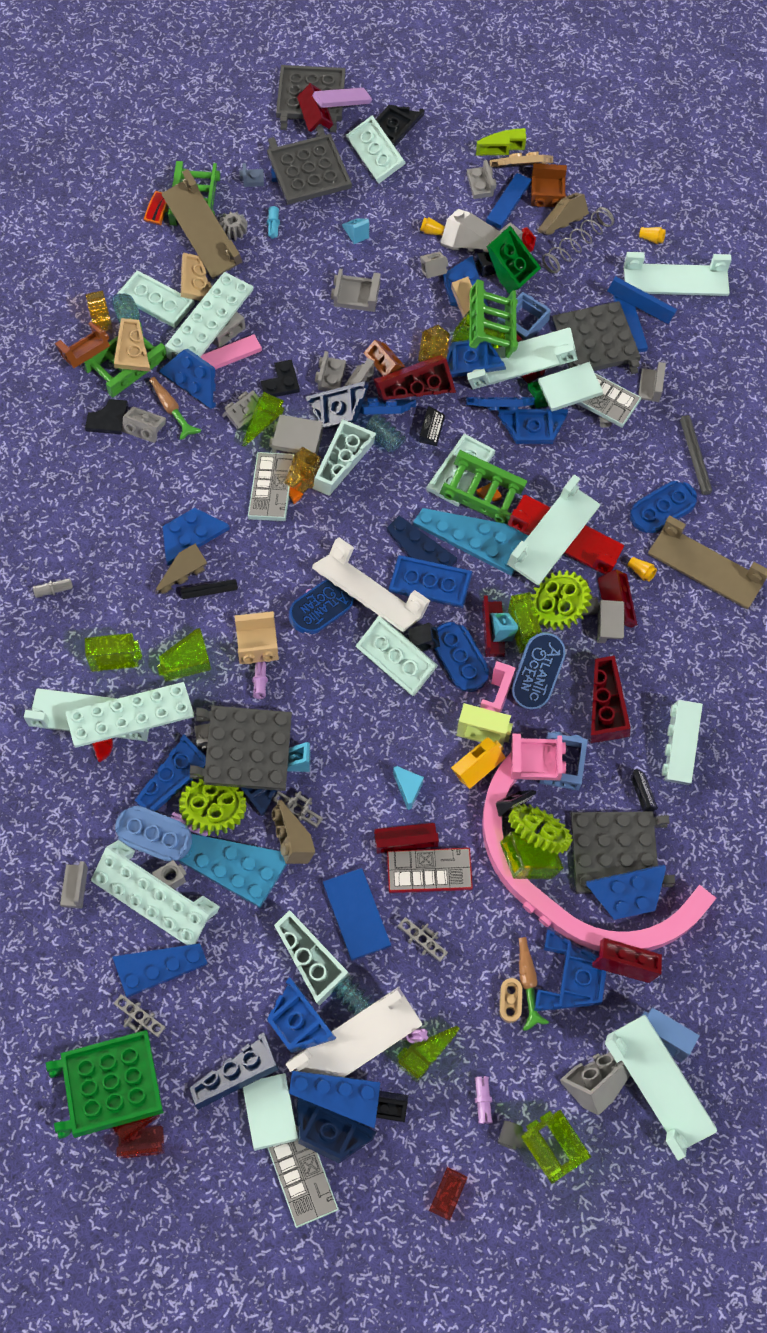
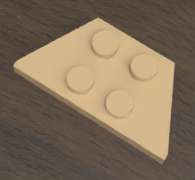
M529 152L526 156H522V153H513L506 158L490 160V166L553 163V156L539 155V152Z

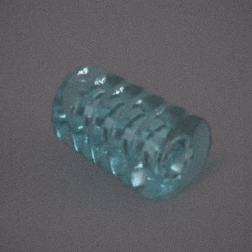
M126 293L115 294L112 298V306L119 323L121 318L139 320L140 313L133 297Z
M374 414L369 419L366 429L376 433V441L381 443V446L386 448L388 452L397 450L405 442V435L401 436V432L396 431L395 426L390 427L391 423L389 421L386 422V418L381 417V414Z
M352 975L344 979L332 993L337 992V999L343 998L341 1002L343 1006L349 1004L347 1010L349 1012L355 1011L354 1017L373 1003H369L371 995L363 996L366 991L365 988L357 990L360 985L359 982L352 984L354 979Z

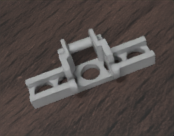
M280 791L277 792V795L272 799L274 803H278L279 800L277 798L279 796L283 797L284 804L288 802L286 806L294 815L299 817L298 820L300 822L304 820L315 828L319 826L323 818L309 810L308 807L309 804L312 805V798H305L301 795V791L295 793V798H290ZM300 799L305 802V805L301 806L296 802ZM300 807L301 812L295 813L294 808ZM307 813L310 814V817H309V818H306V817H305V815H306ZM316 817L319 820L318 823L311 821V818Z
M405 917L398 925V928L410 937L408 943L411 944L415 940L424 948L422 955L428 952L441 962L448 952L434 941V939L437 940L439 938L437 937L439 933L431 931L428 928V923L425 926L422 925L421 930ZM406 922L410 928L405 929L402 924ZM412 929L416 931L413 935L410 933ZM424 931H426L430 936H432V938L425 934ZM420 936H425L427 938V941L425 943H421L419 941ZM437 949L443 953L441 957L435 954Z
M122 994L114 1002L116 1007L129 1016L127 1020H124V1028L128 1026L135 1033L141 1032V1029L145 1028L158 1038L163 1030L166 1029L165 1026L154 1019V1013L149 1015L139 1008L141 1006L140 1002L134 1004ZM121 999L127 1002L124 1007L118 1004ZM131 1005L133 1008L128 1012L127 1008ZM137 1012H143L144 1016L142 1019H136L135 1015ZM133 1019L140 1024L139 1027H136L131 1021ZM154 1025L161 1028L159 1032L152 1030Z

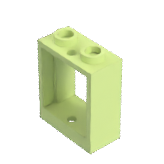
M464 703L456 736L482 742L488 737L492 741L497 740L503 746L504 742H509L513 723H509L511 715Z

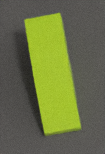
M526 129L505 130L477 141L476 156L509 155V150H525Z

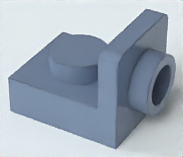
M242 163L243 170H239L240 180H243L244 187L264 186L263 169L246 170V163Z

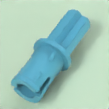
M271 206L268 209L267 225L268 236L274 239L278 237V226L280 225V220L278 219L279 208Z

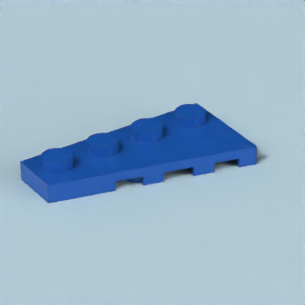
M185 734L180 738L178 745L169 753L166 761L157 769L155 776L149 780L135 799L138 806L156 812L193 780L190 778V765L205 768L206 756Z
M200 943L112 957L127 998L208 965Z
M292 1071L289 1094L375 1129L381 1082Z

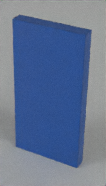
M398 555L389 592L410 596L416 590L431 602L463 608L473 572Z
M362 868L323 881V886L351 961L391 947Z

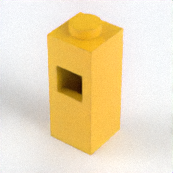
M487 737L452 766L451 769L458 779L470 789L506 759L502 752L504 748L497 740L492 741Z

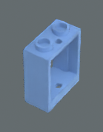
M522 292L516 298L518 300L516 313L523 308L539 318L528 331L516 323L517 334L523 340L533 338L549 321L551 310L532 296ZM498 317L497 323L505 325V319Z
M548 732L546 739H557V736H562V742H565L566 746L580 748L577 776L562 774L560 781L539 780V784L579 791L582 785L588 739H583L579 735L566 736L561 732Z
M653 1007L648 1013L646 1011L643 1012L642 1016H647L672 1057L682 1062L691 1054L700 1035Z

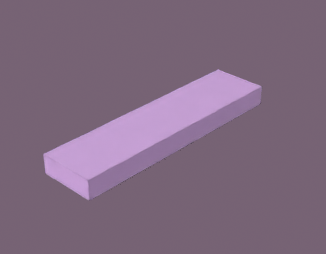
M364 88L314 91L312 95L320 108L370 104L372 98Z

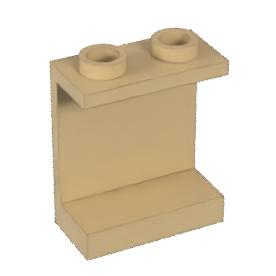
M274 612L235 615L239 663L252 664L279 660Z

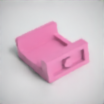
M496 662L491 684L500 687L493 703L482 700L480 708L499 713L502 712L513 681L515 667Z
M513 734L511 740V779L560 781L562 774L566 773V761H562V754L566 753V743L562 742V736H557V739L521 738V734Z

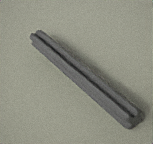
M683 415L680 422L700 490L703 495H709L712 492V487L693 423L689 415Z

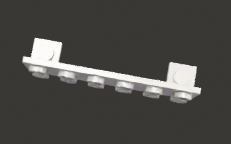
M340 537L335 540L329 555L312 566L320 575L326 577L335 586L343 589L349 596L357 599L365 607L374 611L378 616H381L402 632L422 619L430 603L429 599L416 590L410 594L407 603H405L349 564L348 561L354 547Z
M397 987L334 1029L332 1032L336 1036L335 1040L304 1049L289 1059L286 1066L290 1072L295 1070L345 1077L422 1026V1022L401 989Z

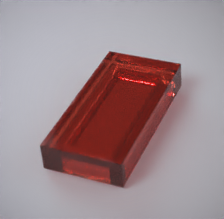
M447 1167L429 1212L450 1221L468 1177Z

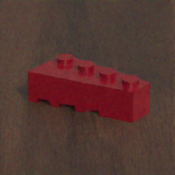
M442 355L374 379L378 395L383 400L456 393L447 359Z
M615 655L595 659L590 743L630 737L631 727Z

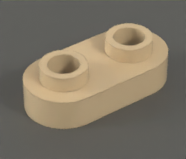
M509 978L502 983L500 988L499 1014L503 1021L514 1023L520 1018L522 1012V985L517 979ZM507 988H514L515 993L509 994ZM512 1009L514 1011V1014L512 1016H509L506 1013V1010Z

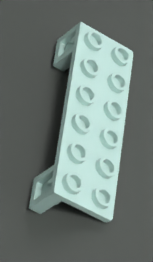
M627 252L624 281L648 294L728 296L730 293L728 269L731 263V255L714 254L710 265L643 264L645 259L644 252Z
M224 272L165 345L167 358L172 360L184 349H189L201 357L253 291V286Z
M571 328L518 342L517 350L509 358L505 357V347L496 348L495 350L504 362L506 370L486 372L485 369H476L467 373V377L472 389H477L576 361L578 359Z
M576 475L572 476L554 505L527 539L519 543L508 560L507 565L536 585H540L600 507L598 502L579 490L577 485L580 478Z
M184 682L65 712L75 748L194 717Z
M38 688L36 689L32 709L25 710L24 719L30 727L70 732L65 712L117 698ZM149 729L116 738L147 741Z
M120 840L107 846L91 881L184 944H196L207 920L217 914L220 906L204 896L192 902L130 861L129 859L133 857L135 850Z
M646 1015L607 1035L605 1045L617 1063L621 1060L623 1061L666 1130V1142L677 1160L686 1157L688 1147L717 1132L713 1121Z

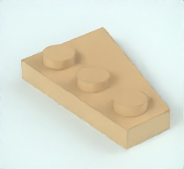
M183 253L181 297L201 301L212 288L211 283L207 280L206 270L199 256Z
M121 318L114 368L151 372L139 320Z

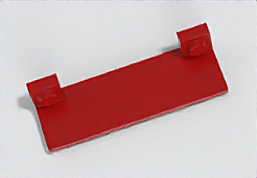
M523 495L517 508L512 512L507 525L530 535L551 507L527 495ZM585 525L564 554L603 574H607L613 570L624 548V544Z

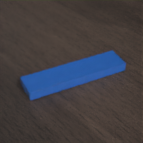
M516 173L486 218V223L501 229L530 186L532 179Z
M616 276L607 291L667 324L670 323L677 311L676 308Z
M613 295L614 302L620 301L638 351L646 352L648 346L635 306Z

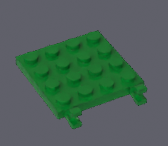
M147 1030L61 1053L60 1060L46 1062V1070L49 1072L50 1078L56 1077L62 1072L64 1074L70 1120L54 1123L55 1133L58 1134L59 1139L67 1137L71 1132L73 1137L77 1138L164 1113Z

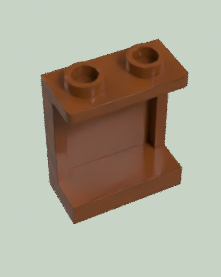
M533 163L531 206L555 208L559 201L566 197L565 177L567 165Z
M92 322L88 323L92 333L69 347L61 340L54 343L63 359L73 368L110 347L107 341L109 336L99 325H95Z

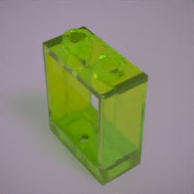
M530 592L512 595L508 608V613L518 625L515 641L519 654L524 653L530 638L542 633Z
M133 633L85 638V656L92 672L139 667V660H142L141 648H139V641L134 639Z
M561 1110L554 1114L551 1111L547 1112L539 1118L541 1120L540 1123L536 1119L526 1126L528 1131L521 1135V1138L551 1184L591 1158V1155ZM546 1126L549 1127L570 1159L562 1166L539 1132Z

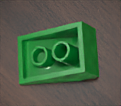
M511 226L507 227L486 246L498 280L509 294L512 290L515 291L523 286L541 269Z

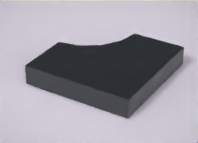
M109 399L103 409L96 412H88L85 430L87 432L122 435L123 416L127 412L128 402L126 400Z

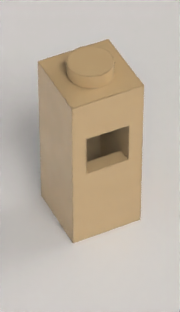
M469 277L452 282L451 285L466 326L470 325V289L472 285Z

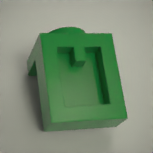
M538 381L528 383V391L534 397L535 407L538 409L549 406Z

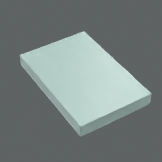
M590 362L538 379L551 412L603 395V390Z
M285 1073L262 1078L243 1087L254 1151L298 1140Z

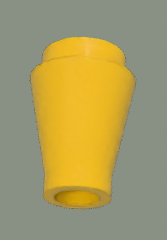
M424 217L420 231L424 232L423 234L442 236L445 226L430 217Z
M641 227L639 238H644L655 244H663L666 230L662 229V227Z
M632 557L628 562V567L643 581L647 580L649 582L656 575L657 568L654 567V564Z

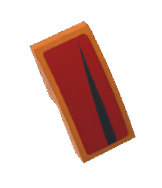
M154 192L143 219L145 222L162 225L165 212H168L169 209L162 196V192Z

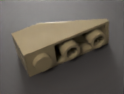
M575 192L561 199L537 229L538 232L550 235L558 228H565L573 221L582 220L583 216L589 214L585 195Z
M196 543L178 553L155 590L156 594L160 592L165 594L172 589V585L176 583L181 585L189 580L188 576L193 573L196 576L205 571L204 567H206L207 562Z
M279 800L272 810L271 817L275 822L276 836L280 841V852L284 857L285 864H308L315 854L311 834L284 802Z

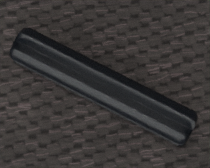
M236 579L181 588L182 599L235 591L238 589Z

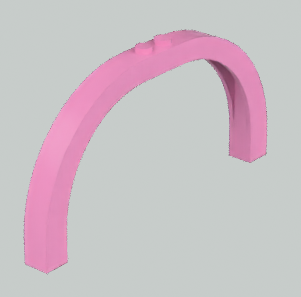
M511 752L497 769L488 788L483 808L482 828L485 848L493 869L501 882L523 904L522 907L527 912L535 913L539 917V921L544 926H550L574 943L596 951H600V941L603 938L651 951L670 944L684 935L697 923L715 901L716 897L699 885L682 907L671 917L652 927L630 932L604 930L576 919L533 885L513 862L504 841L502 816H498L496 807L497 801L507 797L510 789L518 780L511 779Z

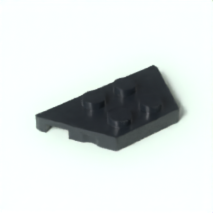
M388 105L375 120L395 147L424 116L425 110L412 111L410 107Z

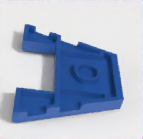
M547 930L544 950L565 955L560 994L538 989L534 1011L601 1005L606 971L592 967V962L599 956L584 948L581 949L573 945L570 940L562 939L555 935V932Z

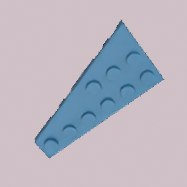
M422 508L413 522V525L510 576L515 572V569L507 565L510 555L521 541L524 542L529 536L504 523Z
M192 834V845L185 857L178 860V862L261 908L287 866L280 851Z

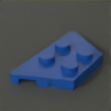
M473 256L468 257L448 270L447 274H443V281L451 306L458 307L451 289L452 282L469 277L473 286L477 279L480 280Z
M469 340L452 342L449 353L445 356L452 378L467 376V373L476 369H485L486 372L506 370V366L495 348H493L491 343L485 341L481 342L476 349L469 347Z
M184 349L160 369V373L210 409L216 407V402H213V392L216 391V384L214 382L215 367L191 350Z
M369 397L363 401L360 413L364 415L402 414L405 411L411 410V407H416V399L378 400L377 397Z
M466 397V405L483 406L489 410H500V407H505L507 410H518V407L535 405L534 397Z
M550 409L498 410L500 420L516 444H553L568 415V409H559L553 412Z
M196 508L163 526L167 564H172L178 553L196 543L199 548L230 529L229 525Z
M654 866L590 880L585 883L612 918L616 920L656 910L666 866Z
M288 978L286 981L287 987L283 995H279L274 1009L271 1010L267 1021L288 1050L294 1053L335 1040L336 1036L291 978Z

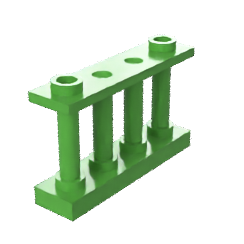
M176 161L172 187L184 179L182 172L186 169H184L183 161ZM213 163L212 172L190 171L193 178L211 179L210 185H197L200 192H209L208 198L204 199L214 216L213 206L217 181H220V171H217V163ZM169 208L170 225H177V220Z
M476 280L470 289L469 347L476 349L483 341L505 347L506 358H509L517 350L516 306L518 300L516 299V291L512 290L510 295L505 298L485 292L484 281ZM484 299L505 305V311L486 306ZM484 313L505 319V325L486 320ZM484 327L505 333V340L487 335L484 332Z
M118 336L109 342L110 347L83 363L87 373L94 369L107 381V391L112 398L149 372L118 368L121 373L112 377L100 366L107 359L114 364ZM143 337L145 348L149 351L147 357L151 370L167 358L166 348L162 343L154 347Z
M459 450L454 465H457L458 468L450 485L444 482L439 494L443 495L446 499L454 500L485 514L496 522L508 524L512 514L507 512L515 493L521 495L527 480ZM465 470L475 474L467 493L457 488ZM481 478L492 482L484 500L473 496ZM498 486L509 490L501 508L490 504Z

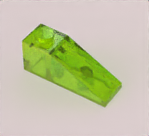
M265 392L259 396L241 446L245 447L277 419L279 415H282L284 407H282L283 400Z
M454 1026L429 1037L427 1041L412 1044L409 1049L404 1047L397 1056L399 1059L397 1066L415 1082H418L458 1034L460 1028Z

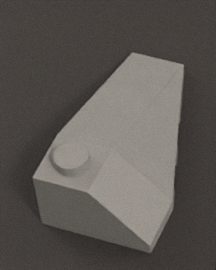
M457 209L446 221L440 244L452 250L467 248L468 251L483 249L484 252H488L486 246L502 232L472 213Z
M610 1052L602 1056L599 1053L593 1056V1062L585 1066L582 1063L576 1065L560 1079L561 1084L584 1109L596 1115L601 1114L615 1100L631 1075L623 1061L621 1060L617 1063Z

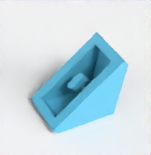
M356 218L342 224L354 244L369 238V219Z
M490 613L493 642L512 641L518 631V625L509 613Z
M305 742L289 748L287 771L310 772V743Z
M396 766L393 768V775L405 805L409 810L413 807L423 785L424 777Z

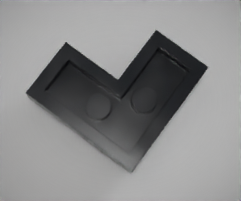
M292 360L274 363L278 378L261 381L265 399L300 392Z

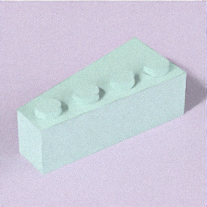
M342 419L314 478L312 489L330 496L374 444L376 433Z
M678 700L671 706V720L667 732L669 739L665 747V756L667 758L666 764H663L662 776H665L664 781L684 785L692 783L703 705L701 703Z
M289 910L274 926L312 993L313 998L320 1006L350 974Z

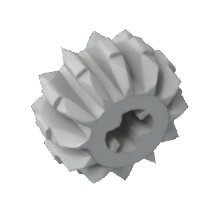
M230 211L229 214L224 213L223 217L219 220V224L229 240L234 238L236 241L237 237L242 239L243 234L247 232L248 225L243 214L239 215L238 212L232 213Z

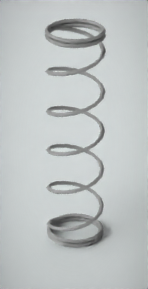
M599 207L597 211L592 213L591 220H584L581 223L580 229L571 231L570 238H563L560 241L559 247H553L549 253L543 255V265L549 272L555 274L560 271L558 260L550 254L553 249H559L562 257L567 262L571 261L570 255L561 248L563 240L569 239L573 249L578 253L582 252L581 246L571 239L574 231L580 230L583 239L589 244L592 243L591 236L582 230L584 222L591 221L594 231L600 235L603 234L600 225L592 221L595 213L598 221L603 226L611 227L614 224V217L607 208ZM598 212L606 214L611 219V224H605L600 219ZM593 223L599 226L601 233L595 230ZM582 231L590 237L591 242L584 238ZM572 241H574L579 246L580 251L575 249V247L572 244ZM561 250H563L569 256L570 260H567L563 256ZM545 256H549L550 264L556 271L548 267L545 262ZM550 257L556 262L558 269L553 266Z

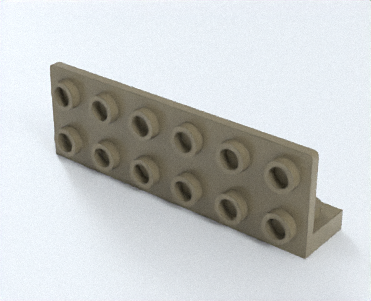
M186 169L182 172L184 176L182 182L163 192L162 196L211 278L214 279L242 263V259L232 240L228 239L199 191L195 179L190 171Z
M669 515L663 530L650 548L648 555L745 609H749L767 579V568L756 562H753L749 570L684 535L683 531L686 524Z

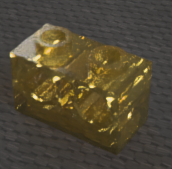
M103 290L85 294L92 323L99 325L105 331L112 329Z
M440 325L423 331L418 361L422 362L439 355L446 358L450 333Z
M301 447L293 456L284 483L304 494L308 488L311 489L314 486V477L320 468L319 462L321 457Z

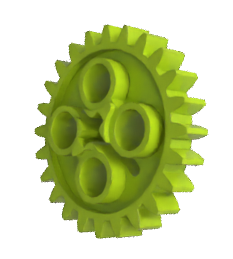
M559 570L557 576L552 572L551 578L545 577V582H541L539 588H533L536 594H531L533 601L529 602L532 606L530 610L540 625H544L547 629L551 626L553 630H556L558 626L560 630H563L564 625L571 628L572 622L577 625L576 619L580 618L583 620L584 618L581 614L588 613L585 607L591 606L589 602L592 599L590 595L591 589L586 580L581 575L577 576L575 572L570 574L566 570L563 575Z
M199 778L198 784L192 781L191 787L186 786L185 792L181 793L179 813H182V820L186 819L187 826L192 824L193 831L200 828V834L206 830L208 836L211 835L212 831H215L218 836L219 830L226 834L228 827L234 830L235 824L240 825V821L244 819V813L246 812V798L243 797L244 792L239 791V787L204 785L203 779Z
M522 804V806H514L508 816V822L511 823L510 827L516 829L514 832L521 834V839H527L528 844L533 843L535 848L539 846L542 851L547 849L551 854L553 851L559 854V852L564 853V851H567L573 839H571L572 835L569 834L570 830L564 828L565 824L559 823L560 819L553 818V814H547L546 810L541 811L537 806L533 808L531 804L528 807ZM544 823V826L542 827V829L540 830V832H539L538 834H536V832L539 830L540 826Z

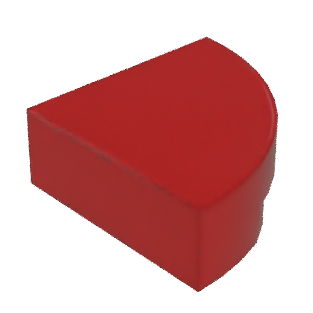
M526 227L522 229V242L529 252H532L536 237Z
M112 738L92 743L98 762L103 761L110 755L111 748H113Z

